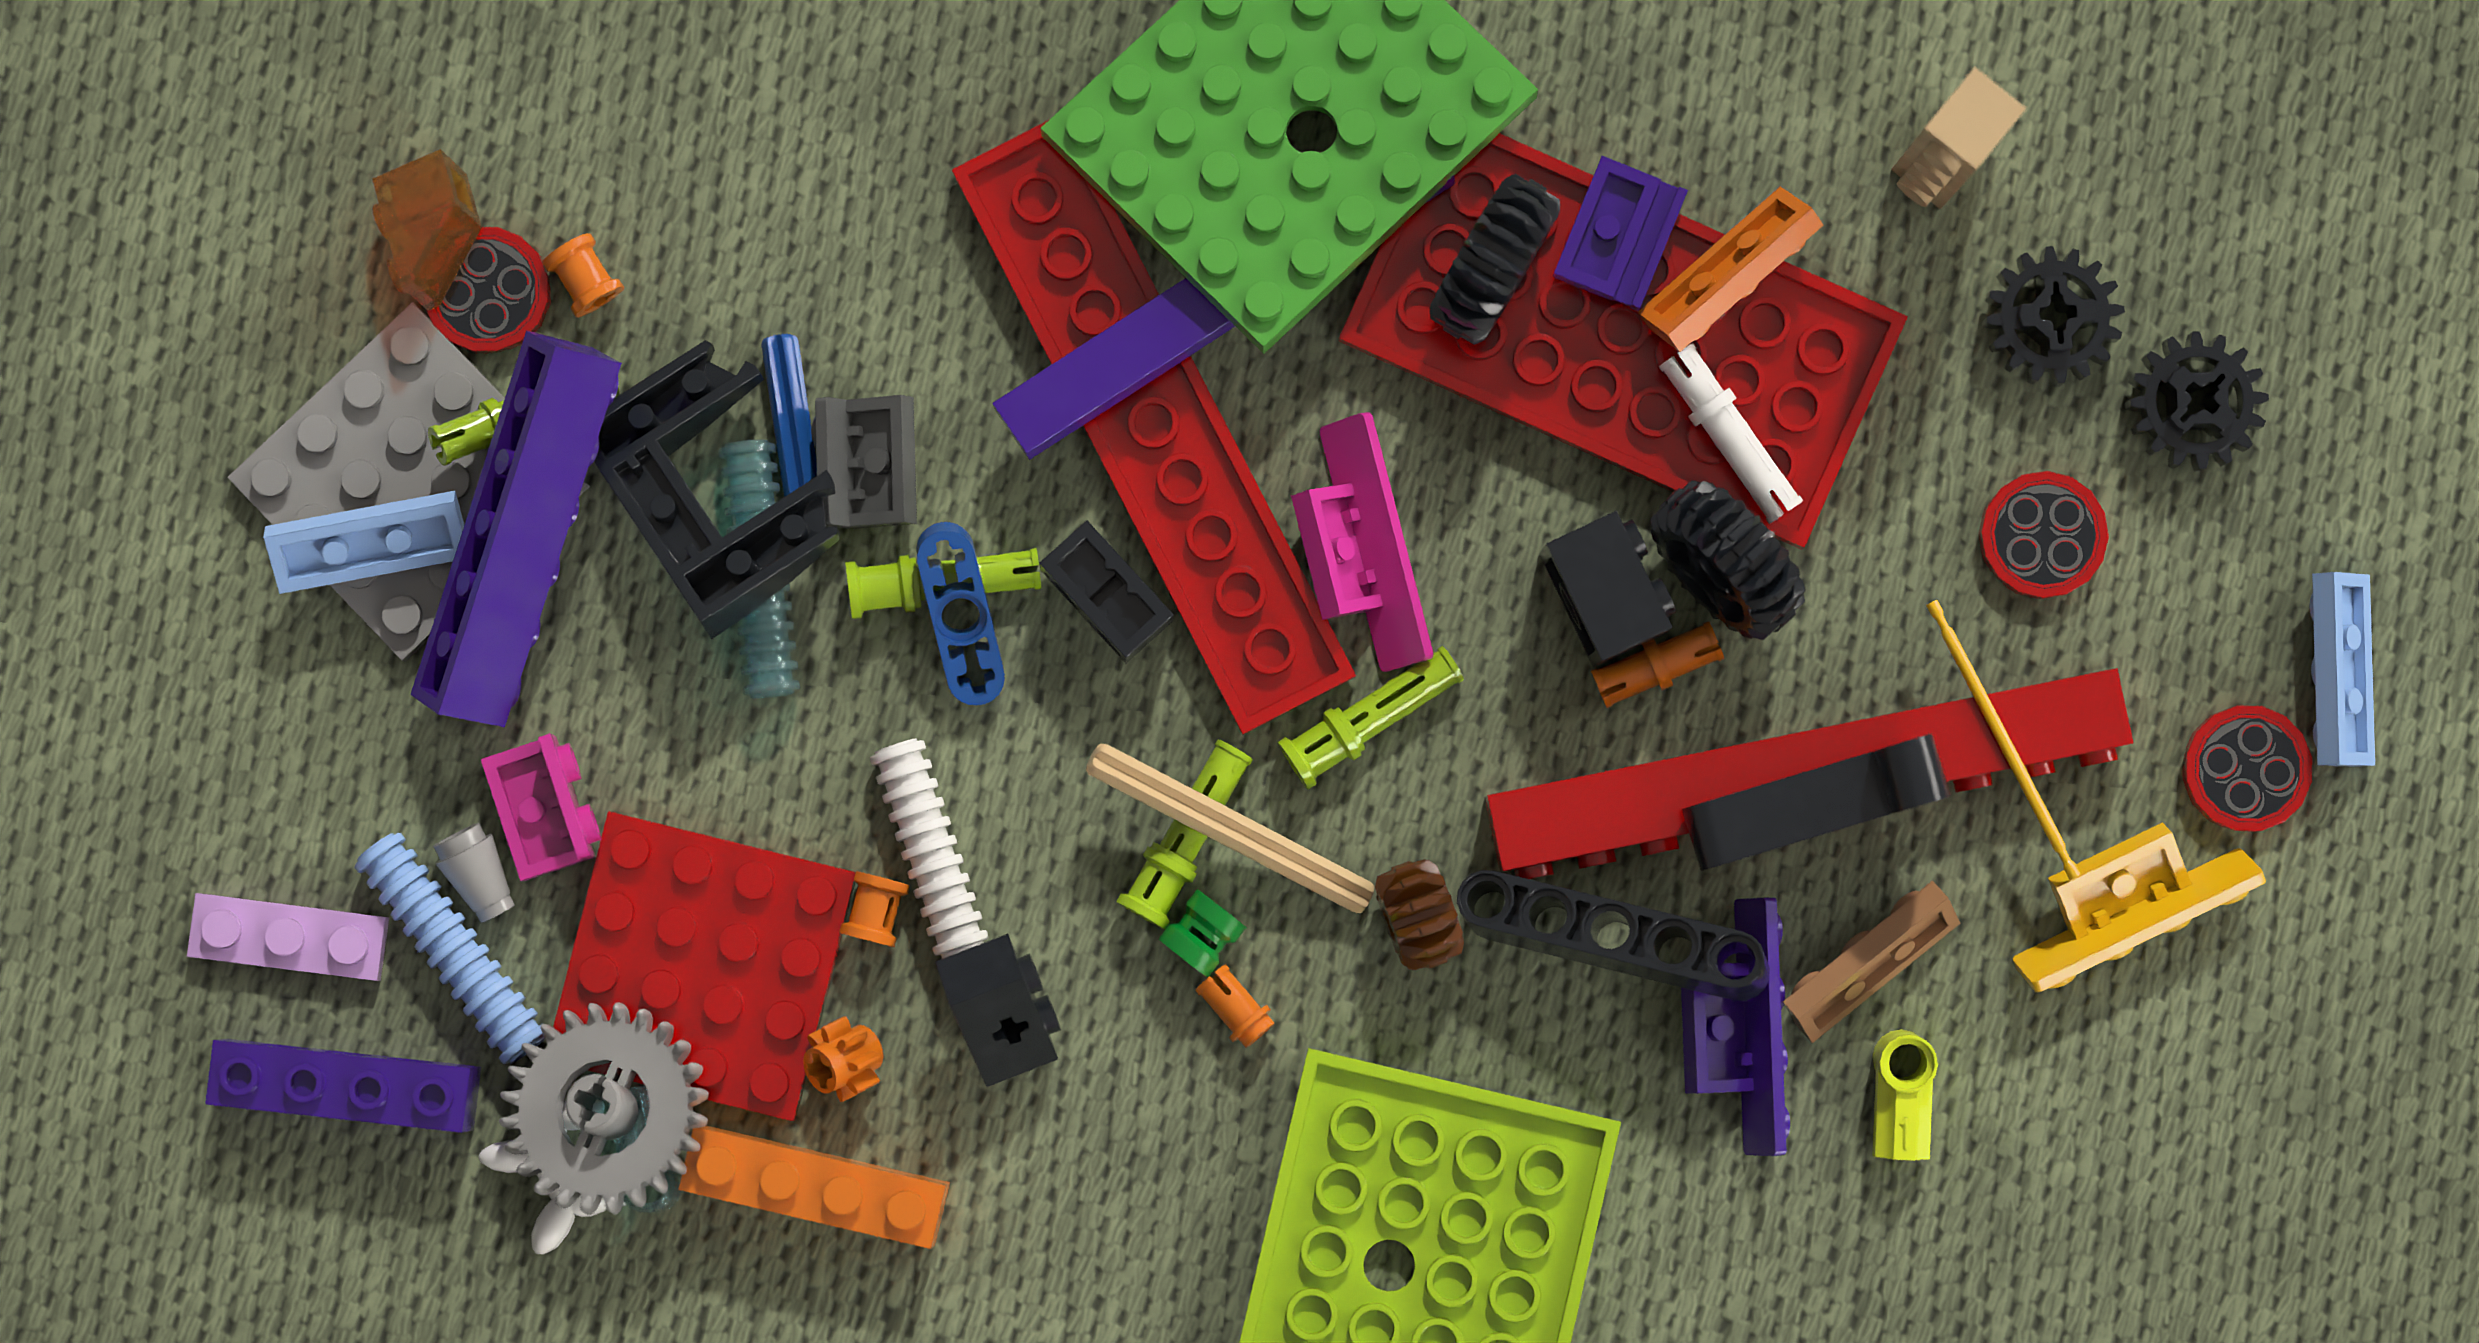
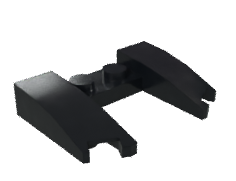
M704 340L613 400L607 408L599 432V449L594 463L712 640L792 582L840 540L837 526L826 527L823 498L836 494L835 483L827 470L724 537L720 535L668 456L711 425L764 379L757 367L745 361L737 375L711 363L715 348L712 343Z

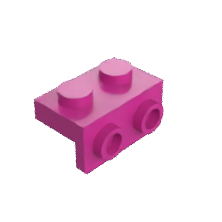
M549 733L538 737L537 741L481 759L520 881H526L596 857L592 843L602 840L591 805L579 806L572 782L580 780L582 777L570 743L559 746L557 736Z

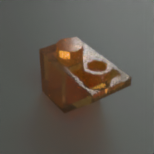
M441 149L372 178L379 202L372 207L374 219L382 235L389 240L393 257L387 260L390 277L401 294L409 293L428 311L441 305L482 228L467 174Z

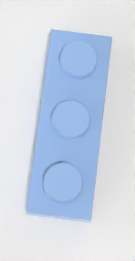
M450 491L265 526L263 538L279 594L452 562L464 528V522L456 491Z
M2342 572L2313 573V593L2310 598L2309 608L2312 620L2314 621L2315 656L2311 665V674L2316 691V721L2313 727V740L2317 748L2318 766H2375L2370 575Z

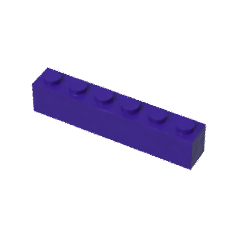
M526 330L410 694L439 715L505 727L510 709L518 701L521 692V675L529 650L539 637L541 627L540 616L549 588L556 582L559 574V557L568 529L575 522L579 512L581 488L588 467L594 462L598 453L599 432L607 408L615 399L618 391V373L622 363L592 347Z

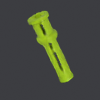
M1031 548L1028 551L977 557L985 593L1035 588V590L1041 589L1040 572L1013 573L1014 568L1039 565L1037 548ZM909 555L899 556L897 563L858 567L855 561L845 562L852 619L862 618L864 611L902 607L906 613L915 612L916 608H921V601L926 600L918 564H916V557L909 558ZM942 560L946 585L958 582L954 560ZM968 577L962 582L972 583L973 580L971 577ZM934 585L933 587L935 591H938L944 586Z
M1441 646L1433 653L1432 659L1417 663L1343 712L1339 707L1334 710L1332 708L1328 709L1323 713V721L1297 738L1290 740L1285 737L1277 742L1301 783L1309 790L1316 785V777L1348 757L1354 761L1362 756L1361 752L1365 750L1364 742L1403 717L1408 716L1451 686L1464 681V677L1445 647Z
M1218 739L1213 752L1192 789L1225 806L1253 759L1239 749ZM1174 819L1160 845L1153 842L1151 847L1147 846L1143 853L1147 860L1128 894L1121 893L1116 903L1148 922L1166 930L1170 923L1166 915L1183 885L1194 881L1197 875L1195 873L1197 866L1193 864V861L1208 836Z

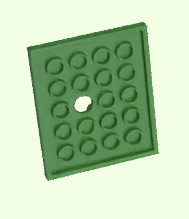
M1179 0L1040 129L1042 137L1233 325L1265 354L1442 188L1450 177L1458 173L1537 98L1538 89L1445 0ZM1315 110L1328 115L1333 120L1337 129V136L1332 146L1322 153L1317 151L1301 153L1290 144L1286 131L1290 121L1297 114Z

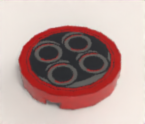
M472 227L449 237L433 253L423 276V303L432 324L451 343L476 354H492L491 352L510 350L522 345L526 330L535 333L542 326L551 304L549 276L542 264V257L521 236L499 227Z
M2050 471L2021 475L2000 488L1985 507L1978 532L1982 558L1989 570L1993 571L1996 578L2015 594L2036 599L2064 596L2087 583L2102 564L2109 539L2105 512L2093 492L2071 476Z
M2237 705L2210 715L2192 733L2186 746L2182 780L2191 803L2208 821L2233 831L2259 832L2285 822L2302 806L2312 783V755L2304 735L2286 716L2264 706Z

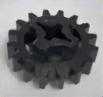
M2046 246L2041 251L2040 263L2038 264L2026 252L2016 259L2020 272L2019 275L2012 270L2004 268L1996 276L2000 284L2005 288V291L1991 290L1986 294L1984 301L1998 309L1997 313L1986 317L1982 321V325L1984 328L1998 329L2000 335L1989 346L1991 352H1998L2004 349L2009 351L2011 356L2004 368L2008 372L2013 371L2021 364L2029 367L2027 383L2035 384L2044 372H2049L2053 386L2059 387L2065 383L2067 370L2069 369L2081 381L2090 375L2088 358L2094 363L2103 365L2111 357L2101 344L2103 342L2116 343L2121 339L2122 332L2110 326L2109 323L2110 320L2125 313L2124 306L2109 304L2107 296L2118 285L2116 281H2109L2103 284L2097 281L2096 276L2102 267L2098 260L2086 269L2078 266L2080 255L2077 249L2073 248L2063 261H2057L2053 246ZM2036 278V297L2030 304H2021L2020 306L2013 307L2014 300L2022 286ZM2067 279L2077 284L2089 299H2081L2067 287ZM2050 302H2054L2056 312L2066 313L2068 320L2057 327V331L2053 330L2051 321L2041 320L2039 315L2050 305ZM2093 326L2091 336L2086 345L2079 352L2071 355L2070 349L2073 348V334L2078 329ZM2025 333L2039 344L2041 355L2030 350L2017 334Z
M2193 331L2187 335L2185 348H2182L2180 343L2172 336L2162 342L2165 358L2152 351L2148 352L2141 360L2150 371L2149 374L2135 373L2129 379L2128 383L2134 388L2141 390V395L2127 401L2125 409L2141 412L2143 419L2131 428L2133 435L2145 432L2150 433L2153 439L2146 449L2150 456L2163 448L2170 451L2168 467L2174 469L2180 466L2185 457H2190L2194 472H2201L2207 468L2209 455H2212L2220 467L2232 462L2229 446L2231 445L2241 452L2248 450L2253 443L2244 431L2246 429L2259 430L2265 425L2266 420L2253 413V408L2269 401V394L2253 391L2251 384L2263 375L2261 368L2249 371L2244 370L2241 364L2248 354L2244 347L2231 355L2225 353L2226 336L2218 335L2207 347L2203 346L2200 331ZM2198 360L2210 363L2213 367L2207 372L2191 373L2184 365L2179 367L2177 363ZM2214 383L2213 387L2206 393L2208 397L2203 403L2206 410L2203 409L2180 420L2182 415L2188 410L2186 406L2192 399L2188 393H2193ZM2233 384L2237 396L2236 413L2229 407L2228 387ZM2157 389L2166 396L2167 416L2163 420H2161L2157 410ZM2188 430H2203L2210 437L2214 436L2217 440L2208 443H2192L2180 438Z

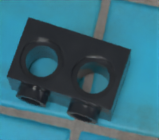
M1088 520L1039 563L1040 571L1125 664L1173 622L1174 614Z

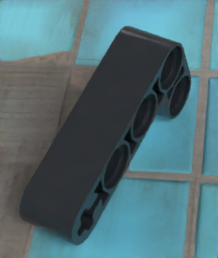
M1931 733L1683 808L1682 812L1700 870L1703 871L1889 814L1951 797V793Z

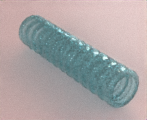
M768 440L732 442L725 444V447L719 449V457L726 459L727 467L721 469V476L728 479L729 483L728 487L723 488V496L730 498L731 506L725 508V516L732 518L733 526L727 528V534L776 503L774 494L780 492V484L773 482L772 474L778 472V464L771 462L770 456L776 453V445ZM790 583L753 612L742 618L743 625L737 627V634L744 636L745 645L739 647V654L746 656L747 665L741 666V674L748 676L749 685L743 686V694L750 696V698L795 694V691L801 689L800 681L793 680L792 672L799 668L798 662L791 660V651H795L797 648L796 642L789 640V632L794 630V622L787 620L786 613L792 611V602L785 601V592L790 591Z

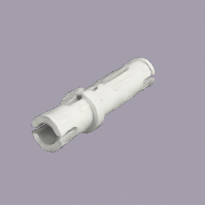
M1691 343L1681 352L1677 353L1691 372V377L1685 373L1674 356L1661 364L1659 368L1662 372H1665L1693 413L1688 417L1694 426L1702 424L1716 447L1721 451L1766 516V521L1770 524L1784 514L1770 494V490L1776 493L1788 511L1801 503L1803 499L1800 495H1797L1750 429L1748 423L1732 403L1737 397L1730 387L1725 391L1722 389L1696 351L1695 345Z

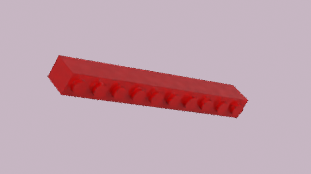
M2118 668L1987 694L2030 778L2056 773L2053 760L2077 755L2080 768L2118 760L2116 747L2134 744ZM1971 697L1491 794L1485 797L1500 872L1514 869L1515 876L1533 879L1554 874L1552 862L1577 857L1579 869L1616 862L1614 849L1639 844L1642 856L1680 849L1677 836L1689 834L1682 812L1683 808L1931 733L1947 782L1953 781L1955 793L1992 786L1991 773L2008 770L2011 767L1975 698Z

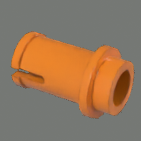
M1225 964L1214 972L1215 975L1213 977L1209 976L1195 991L1205 999L1233 1032L1229 1036L1230 1040L1233 1043L1239 1040L1245 1048H1248L1275 1023L1268 1016V1013L1271 1011L1269 1006L1265 1005L1261 1008Z

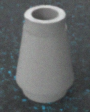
M479 823L468 826L433 846L440 859L435 865L470 909L476 913L481 923L500 915L515 905L510 896V890L493 835H485Z

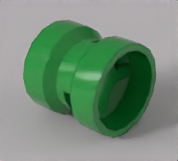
M1197 889L1187 901L1186 914L1181 921L1169 924L1158 940L1208 978L1219 964V953L1228 943H1235L1247 927ZM1192 926L1212 940L1209 946L1189 931Z

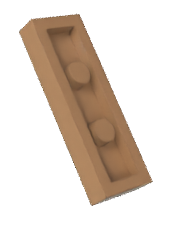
M1933 881L1920 891H1912L1904 895L1894 905L1891 914L1871 931H1863L1852 937L1843 947L1839 957L1823 970L1807 974L1795 985L1791 995L1783 1003L1797 1027L1811 1043L1815 1042L1960 924L1949 898Z

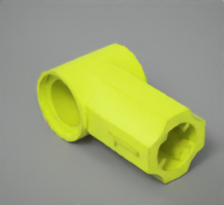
M1902 1029L1890 1031L1877 1042L1872 1056L1874 1069L1876 1070L1872 1156L1893 1160L1916 1161L1930 1159L1933 1079L1938 1068L1937 1055L1931 1044L1914 1032ZM1901 1045H1915L1920 1052L1921 1058L1916 1072L1903 1078L1893 1076L1889 1067V1060L1893 1051Z

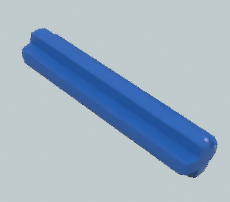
M778 334L764 338L761 347L785 497L817 476V461L811 433V421L799 341L795 335Z

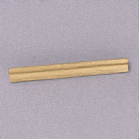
M1099 744L1089 758L1086 771L1090 776L1352 912L1362 913L1368 906L1375 886L1372 882L1110 745Z

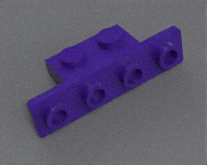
M1775 897L1736 899L1734 902L1735 930L1752 935L1761 944L1770 967L1769 981L1765 989L1758 996L1746 1001L1730 1000L1681 987L1685 1093L1741 1092L1743 1150L1745 1155L1784 1156L1787 1151L1786 1139L1790 1132V1116L1785 1107L1784 1074L1787 1069L1788 1054L1785 1044L1782 1042L1781 1010L1784 1006L1785 987L1780 978L1779 945L1783 936V926L1781 918L1777 913V900ZM1736 953V963H1723L1721 973L1729 979L1739 980L1745 978L1752 972L1755 966V959L1747 953Z

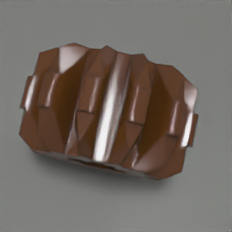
M1429 859L1417 862L1408 861L1391 867L1390 871L1377 876L1375 890L1381 915L1395 952L1404 966L1413 971L1425 967L1430 969L1447 963L1448 959L1462 954L1464 946L1463 931L1459 924L1458 914L1453 905L1451 894L1437 865Z

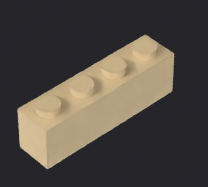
M1974 67L1891 169L1901 177L1897 182V186L1907 197L1920 206L1927 207L1932 202L1941 209L1977 170L2027 108Z

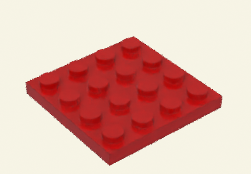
M608 811L553 1028L561 1034L566 1033V1024L563 1017L565 1010L572 1011L578 1015L584 1024H587L589 1015L588 1005L590 1003L599 1005L603 1009L608 1021L613 1013V1005L617 1002L624 1004L628 1008L631 1023L636 1018V1014L640 1009H646L651 1012L653 1017L651 1032L664 1021L673 1025L674 1033L669 1046L679 1040H685L690 1043L691 1051L682 1065L694 1062L703 1067L700 1077L690 1085L691 1087L702 1088L708 1091L709 1096L707 1100L795 1121L807 1076L804 1070L803 1058L805 1052L813 1048L807 1036L819 1028L842 937L839 930L841 924L846 921L855 885L854 877L856 872ZM611 1063L593 1066L588 1071L606 1075ZM636 1073L633 1082L644 1084L638 1073Z

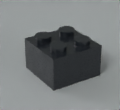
M1617 510L1546 543L1539 553L1593 669L1653 639L1655 640L1663 636L1673 628L1668 618L1676 613L1674 603L1661 578L1650 581L1641 563L1643 556L1648 555V550L1636 524L1632 519L1622 523Z

